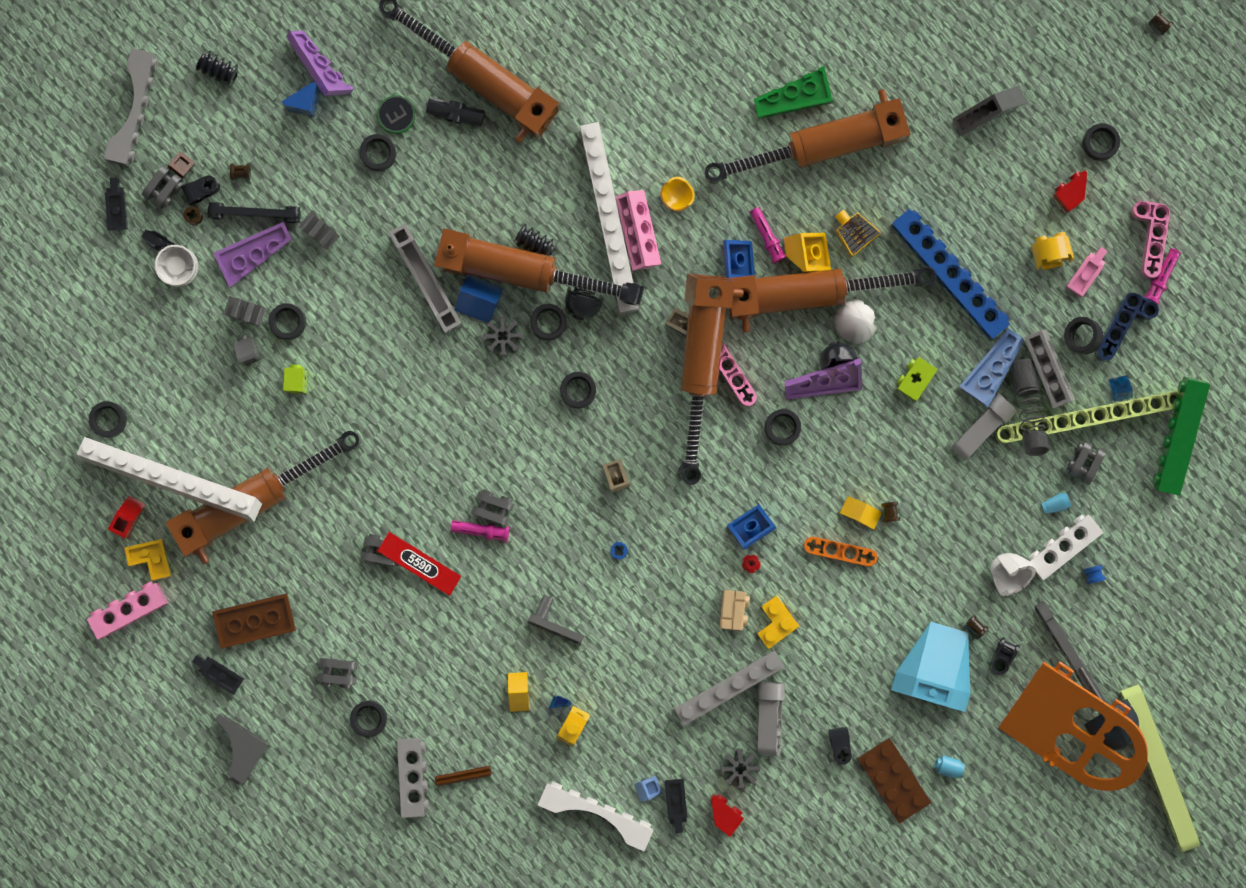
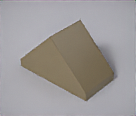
M674 308L665 324L686 337L688 314Z
M621 459L603 465L612 493L630 487Z

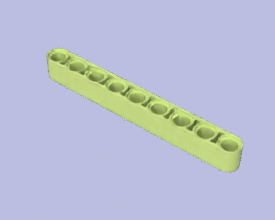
M1135 685L1121 690V698H1124L1122 700L1128 699L1138 716L1139 729L1143 733L1148 746L1147 766L1162 806L1165 807L1164 811L1169 824L1172 825L1170 827L1175 840L1179 843L1177 844L1178 848L1183 853L1199 847L1198 836L1142 689L1139 685Z

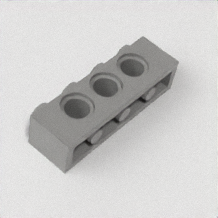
M1040 330L1024 337L1053 408H1058L1075 401L1047 330Z
M422 738L398 739L401 818L423 817L426 815V812H429V801L425 800V792H428V782L424 781V773H427V763L423 761V754L426 753V744L422 742ZM409 753L417 755L416 763L408 761L407 756ZM411 772L418 774L419 779L415 783L411 782L408 778ZM417 792L420 796L419 801H411L409 798L410 793Z

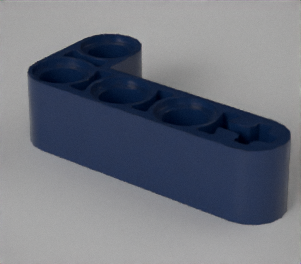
M1130 293L1124 296L1103 335L1100 347L1095 351L1096 358L1102 362L1112 359L1135 316L1143 320H1151L1159 313L1158 305L1138 293ZM1129 297L1135 299V307L1128 305L1127 300ZM1146 306L1152 308L1153 314L1151 316L1146 315L1144 311ZM1120 314H1124L1127 317L1126 324L1119 321L1118 317ZM1111 331L1117 332V341L1110 338ZM1108 344L1112 345L1107 350L1109 355L1104 357L1101 350L1106 349Z

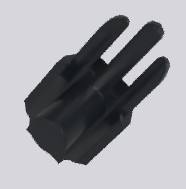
M145 229L141 236L148 246L157 251L167 247V243L177 245L155 230L149 231Z

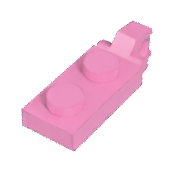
M1101 247L1095 255L1091 252L1069 281L1066 288L1082 298L1103 269L1105 262L1102 259L1108 251Z

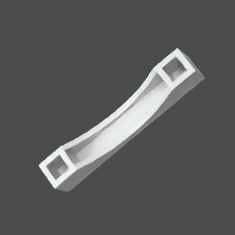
M554 781L551 784L547 783L538 806L554 813L565 810H584L598 814L617 828L626 844L645 851L654 830L651 828V823L644 820L637 822L633 820L634 816L625 812L622 815L616 813V808L607 804L604 807L597 804L598 801L591 797L584 799L575 790L570 789L569 792L563 790V785Z

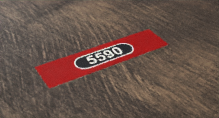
M388 532L377 550L449 596L461 578V575L391 532Z

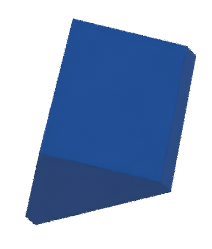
M312 82L281 102L289 112L314 117L320 90L315 82Z
M723 240L725 277L734 278L755 275L752 241Z
M468 275L460 289L455 311L489 323L492 321L504 288Z
M759 504L727 525L743 550L776 529L774 523Z

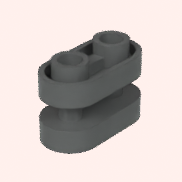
M165 165L160 167L141 194L147 200L154 197V205L159 209L167 208L172 202V195L175 192L178 193L184 185L182 183L183 178L179 175L169 176L171 169ZM163 182L167 183L161 192L157 191Z
M1084 441V443L1080 442L1075 450L1077 456L1075 460L1071 459L1066 470L1069 471L1068 475L1074 478L1078 474L1082 475V482L1090 485L1104 459L1106 451L1098 448L1094 452L1091 450L1092 444ZM1089 457L1092 460L1086 469L1082 466L1086 458Z
M484 489L482 492H478L476 499L480 500L481 503L479 508L473 506L471 514L507 526L509 518L504 517L506 510H513L514 504L511 503L512 499L501 496L500 499L493 497V492ZM488 503L499 507L497 514L486 510Z
M369 534V537L364 538L363 544L369 545L368 553H361V560L393 566L399 565L386 556L375 554L376 547H380L384 541L380 540L379 535Z
M329 658L319 659V666L324 667V673H318L317 681L321 682V686H332V683L340 684V688L351 689V685L356 684V677L351 676V670H357L358 662ZM332 668L343 669V675L332 674Z

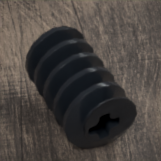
M210 50L206 54H202L196 64V71L201 70V73L204 75L208 73L210 78L215 76L216 81L221 80L222 84L226 85L228 83V86L232 87L238 75V64L231 68V61L224 64V57L218 61V54L211 57Z
M525 223L514 242L517 240V247L524 244L523 250L527 251L530 248V252L535 253L537 251L538 254L551 256L556 245H553L554 239L552 238L547 242V235L540 238V231L533 234V227L527 231V224Z

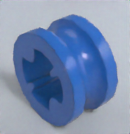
M622 542L614 543L610 550L611 555L615 559H623L628 552L627 546ZM618 545L620 547L622 545L624 547V554L622 556L614 554L616 551L614 549L615 546Z

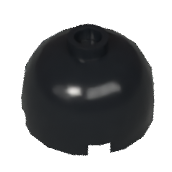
M568 287L565 295V306L570 313L574 314L573 318L584 320V318L594 317L600 311L604 297L600 295L597 298L593 296L595 292L590 290H582V288L578 289L577 287L571 290V287Z
M834 341L822 351L819 359L820 367L823 370L856 360L858 357L850 345Z

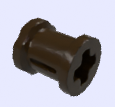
M1159 11L1148 24L1154 25L1163 36L1174 23L1172 21L1169 22L1161 15L1162 12Z
M230 163V180H250V163L246 165Z
M196 207L185 209L183 217L190 225L197 226L203 221V214ZM195 212L197 218H193L192 221V219L189 216L193 215Z
M898 501L881 504L884 507V523L901 521L897 511Z
M973 615L963 628L968 629L976 636L975 639L979 640L989 627L984 626L976 619L977 616Z

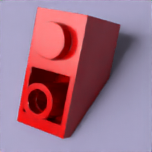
M1086 170L1082 173L1077 171L1069 177L1071 181L1067 185L1063 182L1054 189L1057 193L1053 197L1066 213H1069L1085 200Z
M128 496L116 512L107 530L129 539L146 504Z
M712 794L711 802L714 824L731 837L744 820V817L741 816L743 812L735 805L732 808L727 805L728 800L721 794L717 796Z

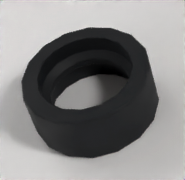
M1099 123L1086 131L1082 145L1088 157L1097 161H1104L1117 153L1121 139L1118 131L1113 126ZM1105 131L1111 136L1113 142L1109 151L1098 153L1093 150L1090 139L1095 132Z
M373 134L365 138L359 150L360 158L364 165L370 170L377 172L390 168L395 162L397 155L396 148L391 139L382 134ZM383 142L387 145L389 156L385 162L376 164L368 159L367 149L370 144Z
M283 303L277 305L271 311L268 324L275 336L283 340H293L303 333L306 327V318L299 307ZM292 311L297 315L299 320L298 326L293 332L284 333L277 328L276 319L281 312Z
M551 303L542 304L537 307L530 319L534 334L546 341L559 338L565 332L567 326L563 310ZM545 311L555 312L560 319L559 328L553 333H544L537 325L538 317Z
M1088 317L1074 318L1065 328V343L1069 349L1079 354L1093 353L1102 343V328L1098 322ZM1083 324L1089 325L1093 330L1092 340L1084 347L1078 346L1074 341V334L1077 328Z
M572 372L561 382V397L570 407L576 409L585 408L595 399V382L586 373ZM574 379H582L589 386V395L583 401H574L567 394L568 384Z
M103 401L91 409L88 422L95 434L105 438H113L124 431L127 425V416L125 410L120 405L110 401ZM106 408L115 410L119 416L117 427L110 431L102 430L97 424L99 412Z
M779 409L772 412L765 422L767 438L777 445L786 446L793 443L801 432L799 417L788 409ZM780 416L790 418L794 424L793 434L785 439L776 437L772 431L773 421Z
M372 700L362 701L357 704L350 715L351 727L357 734L363 737H373L381 733L386 727L388 719L384 707ZM364 708H374L380 715V722L373 730H365L358 724V714Z

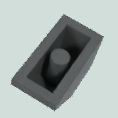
M245 335L237 339L238 342L233 343L237 361L242 366L262 360L253 337Z

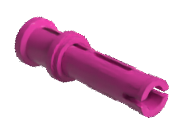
M757 207L751 210L749 213L765 242L764 248L768 250L772 258V264L787 258L780 246V240L774 237L761 208Z
M1170 248L1162 264L1160 274L1150 282L1151 287L1147 295H1144L1145 298L1155 302L1157 305L1160 303L1159 299L1163 291L1167 289L1166 283L1181 255L1180 251ZM1171 261V264H1170V266H1169V268H1168L1166 274H1164V272H1165V270H1166V268H1167L1169 262Z
M452 520L451 532L486 537L489 541L495 539L508 543L510 526L504 528L494 526V524L487 526Z

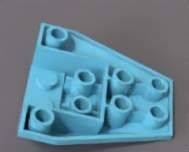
M930 622L897 669L891 690L965 712L971 694L968 632Z

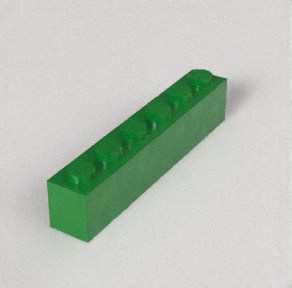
M1183 376V380L1179 382L1178 399H1175L1173 403V417L1168 422V436H1165L1163 440V454L1158 459V473H1155L1153 477L1154 488L1158 491L1181 495L1210 384L1206 381Z

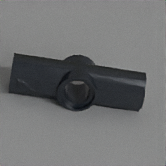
M429 97L426 107V114L445 118L449 122L455 121L454 123L457 124L465 123L482 127L485 117L484 110L468 107L464 103L452 100L448 102Z

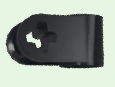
M207 175L183 185L181 189L188 204L194 205L216 194L220 190V182L213 176ZM209 181H211V182L213 183V184L211 185V186H212L211 189H209V188L207 187V186L209 185V183H208Z
M1002 637L990 661V671L996 675L1005 674L1016 657L1020 645H1014ZM998 660L1004 666L1000 672L995 669V663Z
M848 727L829 729L830 744L835 761L844 765L849 763L852 753ZM841 750H843L844 753H848V757H845V761H842L841 758L837 757V755L840 754Z

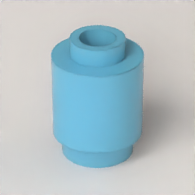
M942 755L936 759L934 769H937V774L956 779V777H962L965 764L961 763L960 760Z

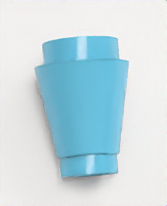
M1067 492L1059 493L1042 503L1045 514L1068 510L1067 508L1072 507Z

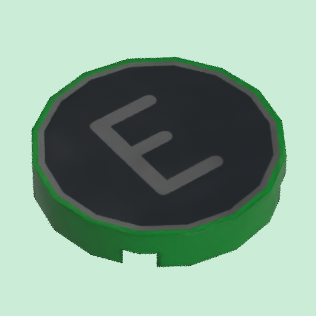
M393 95L380 103L377 117L380 125L386 131L400 134L412 127L415 120V110L413 104L407 98Z

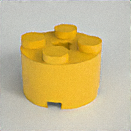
M1065 232L1057 233L1051 238H1047V236L1036 238V242L1031 246L1038 270L1041 266L1042 270L1063 266V261L1068 260V263L1074 260L1069 237L1066 236Z

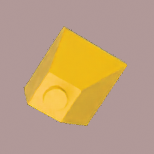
M799 233L784 237L786 256L803 272L831 270L826 233Z

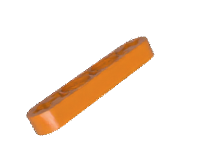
M809 537L804 542L805 551L818 556L864 566H872L878 560L877 553L874 550L818 537ZM815 540V544L821 545V541L825 542L822 548L823 553H819V548H814L811 551L807 543ZM828 544L836 546L837 551L834 555H829L826 552ZM847 548L855 550V557L853 559L845 557V550ZM859 549L862 550L861 554L863 555L871 552L874 560L866 563V559L860 558V562L856 561L859 556Z

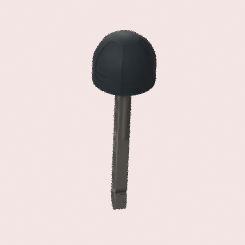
M1044 601L1035 605L1037 614L1043 624H1045L1069 666L1074 670V674L1082 687L1107 703ZM1125 699L1122 703L1131 708L1126 716L1139 727L1138 716L1128 699ZM1118 704L1116 705L1118 709H1120L1123 712L1125 711L1124 708H1122ZM1100 714L1084 724L1090 735H1095L1105 722V718ZM1119 726L1113 727L1110 733L1104 734L1105 740L1103 742L1112 750H1121L1133 743L1128 733Z

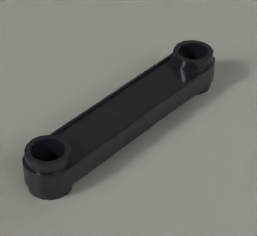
M209 202L207 211L209 219L219 220L223 219L224 215L284 218L285 223L295 224L299 223L301 219L300 207L285 206V209L227 207L224 206V203Z

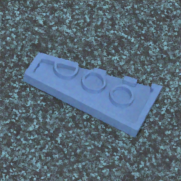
M1008 328L959 387L977 401L989 407L1019 352L1024 339Z

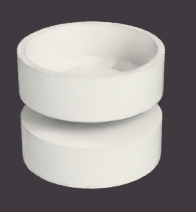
M167 246L158 253L155 259V271L158 277L169 285L176 287L186 286L198 274L199 263L195 254L183 246Z

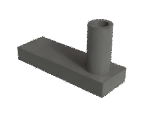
M543 595L535 615L530 614L528 623L581 645L584 635L546 620L554 599Z

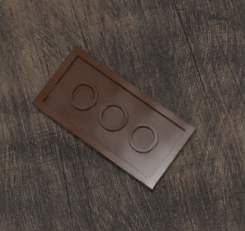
M288 593L212 611L220 649L296 631Z
M890 738L882 741L857 758L899 824L931 804L928 796Z

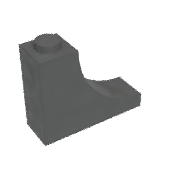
M1016 86L991 95L954 117L953 121L960 135H964L999 116L1016 110L1026 104L1027 101L1020 87Z
M220 713L215 721L227 732L233 749L232 763L227 775L231 776L230 780L238 785L240 783L245 784L270 743Z

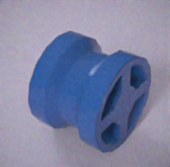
M1102 565L1083 569L1087 575V584L1106 580L1102 574Z

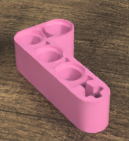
M1139 201L1131 208V215L1136 220L1148 222L1141 274L1145 279H1153L1160 274L1170 210L1164 204ZM1137 206L1144 208V215L1137 213ZM1156 209L1163 211V218L1156 216ZM1153 228L1160 230V237L1153 235ZM1150 247H1155L1158 250L1157 256L1150 254ZM1151 264L1152 269L1155 270V272H1153L1152 274H1150V271L1147 270V268H1149Z
M722 342L719 371L739 402L745 407H750L755 403L757 395ZM730 361L732 369L729 371L724 370L722 363ZM740 377L743 384L736 387L733 385L732 379ZM745 385L748 387L747 389H745L747 395L751 394L753 396L751 398L752 402L750 403L749 401H743V398L745 397L743 392H741L740 394H738L737 392L739 390H742L745 387Z

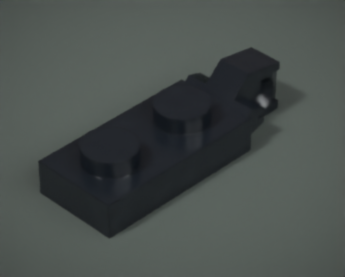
M109 178L110 188H106L105 192L108 231L128 230L124 187H120L119 178Z
M196 655L192 661L200 667L198 671L202 673V676L232 695H235L245 679L208 656L206 659H203Z
M684 778L664 780L670 824H675V833H683L682 823L687 822Z

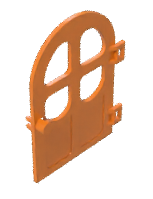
M1060 661L1055 668L1043 662L998 728L1043 757V762L1049 761L1051 767L1055 765L1090 788L1102 791H1115L1132 785L1145 770L1148 761V746L1139 727L1126 716L1131 708L1117 699L1110 706L1071 680L1070 677L1074 670ZM1062 667L1063 669L1067 670L1069 673L1066 674V673L1062 672L1061 670H1059V668ZM1118 704L1119 706L1124 708L1125 711H1121L1116 707V705ZM1088 707L1104 716L1105 722L1095 735L1088 734L1074 723L1073 714L1077 710ZM1115 726L1123 728L1133 742L1135 748L1134 756L1125 758L1106 746L1103 742L1105 740L1104 734L1110 733ZM1071 734L1086 745V749L1077 761L1071 762L1060 755L1061 750L1056 746V738L1059 735ZM1095 753H1099L1121 768V774L1115 778H1099L1088 774L1085 771V766Z

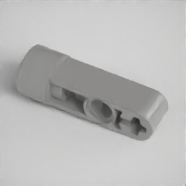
M998 393L991 401L989 408L951 448L966 461L1003 421L1007 423L1018 411Z
M758 682L759 755L779 756L781 752L783 700H785V683Z

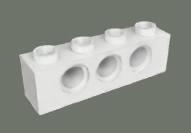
M1081 514L1073 521L1075 524L1072 527L1068 528L1066 526L1058 533L1060 536L1057 539L1053 540L1051 538L1043 544L1045 547L1040 552L1036 550L1028 556L1029 562L1036 568L1035 573L1041 581H1044L1104 533L1090 515L1083 516ZM1076 529H1080L1083 532V537L1080 540L1074 536ZM1061 541H1066L1068 544V549L1065 552L1059 548ZM1046 553H1051L1053 556V561L1050 564L1044 560Z

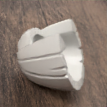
M853 299L846 301L836 311L834 322L837 332L844 340L853 344L868 341L877 329L873 324L875 319L874 311L861 300Z
M1004 553L997 556L992 561L990 567L995 586L1002 596H1010L1021 591L1022 587L1025 588L1036 574V568L1033 564L1013 553Z

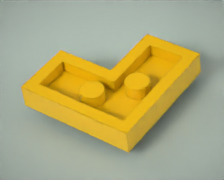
M163 539L124 548L128 566L147 562L151 581L171 576Z
M777 595L761 606L772 621V623L757 633L768 649L799 627Z

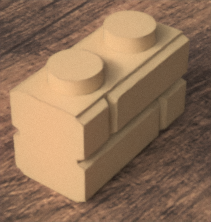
M723 590L719 628L743 630V627H747L748 615H744L745 607L749 608L750 596H746V592Z

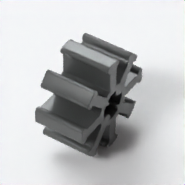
M311 212L298 226L328 251L340 237L339 234Z
M229 296L223 315L248 324L260 326L266 308Z
M499 317L500 328L495 327L493 322L490 321L487 327L491 328L495 334L486 335L484 333L483 337L485 341L496 340L491 346H488V349L494 353V350L501 345L500 355L503 357L507 356V344L513 348L514 352L519 349V346L515 345L511 339L522 340L523 335L522 332L511 333L515 327H518L516 321L512 320L511 325L506 329V318ZM499 333H508L506 341L504 339L498 340L500 338Z
M737 748L738 760L735 761L730 756V753H727L724 758L728 759L733 765H721V772L733 771L728 778H725V781L731 785L733 779L738 776L739 784L737 787L745 788L743 777L746 776L751 784H754L757 779L748 772L752 770L759 772L760 765L748 766V763L753 758L755 759L756 756L750 752V755L745 760H742L743 749ZM739 763H743V767L746 766L742 773H738V770L735 771V767H738Z

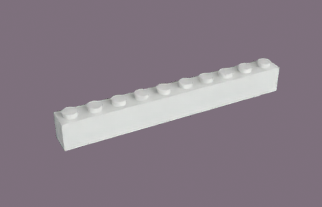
M599 122L582 125L580 130L613 283L621 286L623 283L626 284V282L633 283ZM619 297L617 298L620 315L639 311V306L623 303L619 300Z
M84 437L77 452V455L83 461L251 521H255L262 505L256 497Z

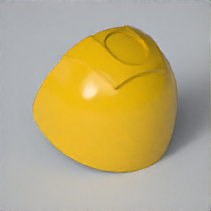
M682 177L671 178L661 188L660 195L663 203L673 211H683L694 201V189Z

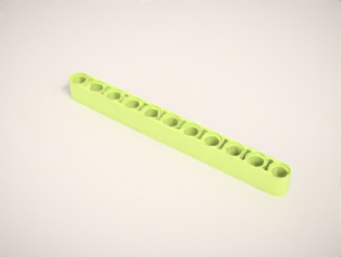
M1177 390L1049 416L1040 422L1046 424L1047 429L1045 432L1047 435L1168 411L1173 409V405L1169 401L1170 396L1174 395L1178 399L1179 392ZM1152 399L1158 401L1159 407L1157 409L1151 407ZM1133 403L1139 404L1140 411L1138 413L1132 410ZM1114 407L1121 409L1120 417L1113 414ZM1096 410L1103 414L1101 421L1096 420L1094 417ZM1077 414L1084 417L1082 425L1075 421ZM1058 418H1062L1065 421L1064 428L1057 426L1056 421ZM1022 422L998 428L995 432L996 440L1002 444L1023 440L1022 435L1019 433V427ZM1024 422L1022 426L1029 428L1038 425L1039 422ZM1034 427L1029 430H1038V427ZM1002 429H1005L1009 432V438L1007 440H1004L1000 437V432Z

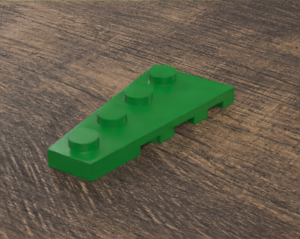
M825 66L754 99L758 119L833 103Z

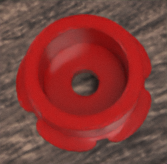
M746 555L743 558L742 568L747 570L748 573H755L756 570L760 569L761 563L756 555Z

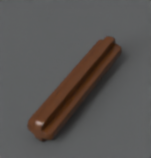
M490 766L438 775L435 777L436 786H443L489 777L492 775Z

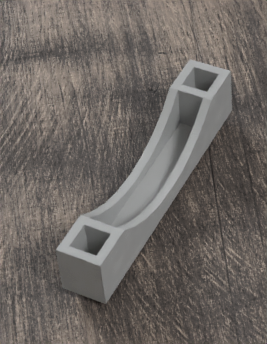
M131 48L127 68L133 82V105L123 127L108 140L104 159L107 162L129 167L130 162L133 163L134 145L138 144L140 133H138L139 125L142 126L144 122L143 109L148 106L149 96H147L148 89L152 88L154 78H151L153 70L156 71L158 66V59H156L154 53Z
M404 223L388 232L445 334L461 327L460 319L407 225Z
M775 650L728 678L681 703L674 709L683 725H686L781 670L784 666Z

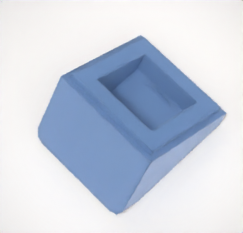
M656 776L634 784L641 802L663 794Z

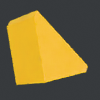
M847 496L840 514L874 530L882 512L867 503Z
M527 672L508 673L510 712L529 711Z

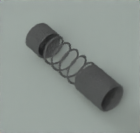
M1021 359L1013 362L1010 369L1014 392L1017 395L1016 401L1026 405L1040 402L1041 399L1038 397L1028 398L1022 402L1018 400V396H1031L1040 391L1034 361ZM1039 399V401H1036V402L1024 403L1025 401H1028V400ZM1019 404L1017 406V409L1021 412L1019 419L1023 421L1020 427L1025 430L1022 433L1025 454L1039 456L1047 453L1050 450L1048 436L1046 432L1042 431L1046 426L1035 425L1027 429L1022 427L1024 422H1040L1045 417L1039 415L1025 420L1021 418L1022 413H1038L1043 408L1035 406L1021 411ZM1041 408V409L1038 410V411L1025 412V411L1030 410V409ZM1042 417L1040 420L1027 421L1032 418ZM1034 427H1044L1039 430H1029Z

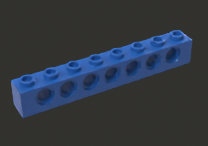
M909 208L891 224V227L925 266L934 269L937 280L990 341L993 340L1010 325L1008 322L1010 320L1003 311L999 312L995 307L997 306L996 302L991 297H986L983 293V287L978 282L974 283L972 281L970 272L966 268L962 269L959 266L957 257L953 253L949 254L945 248L947 247L941 239L937 240L932 235L934 231L927 224L924 225L920 221L922 219L915 210L912 211ZM909 227H918L919 233L917 235L911 234ZM923 240L930 241V249L922 247ZM935 255H942L944 262L942 264L936 263L934 260ZM948 269L956 271L955 278L948 277ZM961 283L968 285L969 291L967 293H963L960 290L959 286ZM976 297L981 300L980 307H975L972 304L973 298ZM986 312H991L994 315L992 322L985 319Z

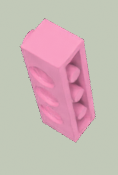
M644 190L628 191L615 196L632 271L661 265Z
M151 581L142 586L143 590L137 593L134 590L126 594V599L120 602L117 599L107 604L109 608L103 611L100 608L90 613L92 617L88 618L87 621L97 640L169 604L159 583L153 584ZM143 595H146L149 599L146 606L140 603V598ZM126 604H129L132 609L129 615L123 612V607ZM109 613L114 615V622L112 624L106 621V616Z

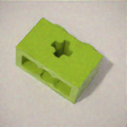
M917 357L916 360L912 358L906 367L909 371L905 376L901 375L896 382V385H898L896 390L914 402L918 401L938 370L920 357ZM918 374V380H920V382L916 381L915 383H913V378L911 377V375L914 376Z
M290 364L289 368L284 367L283 391L291 394H307L308 371L301 365Z

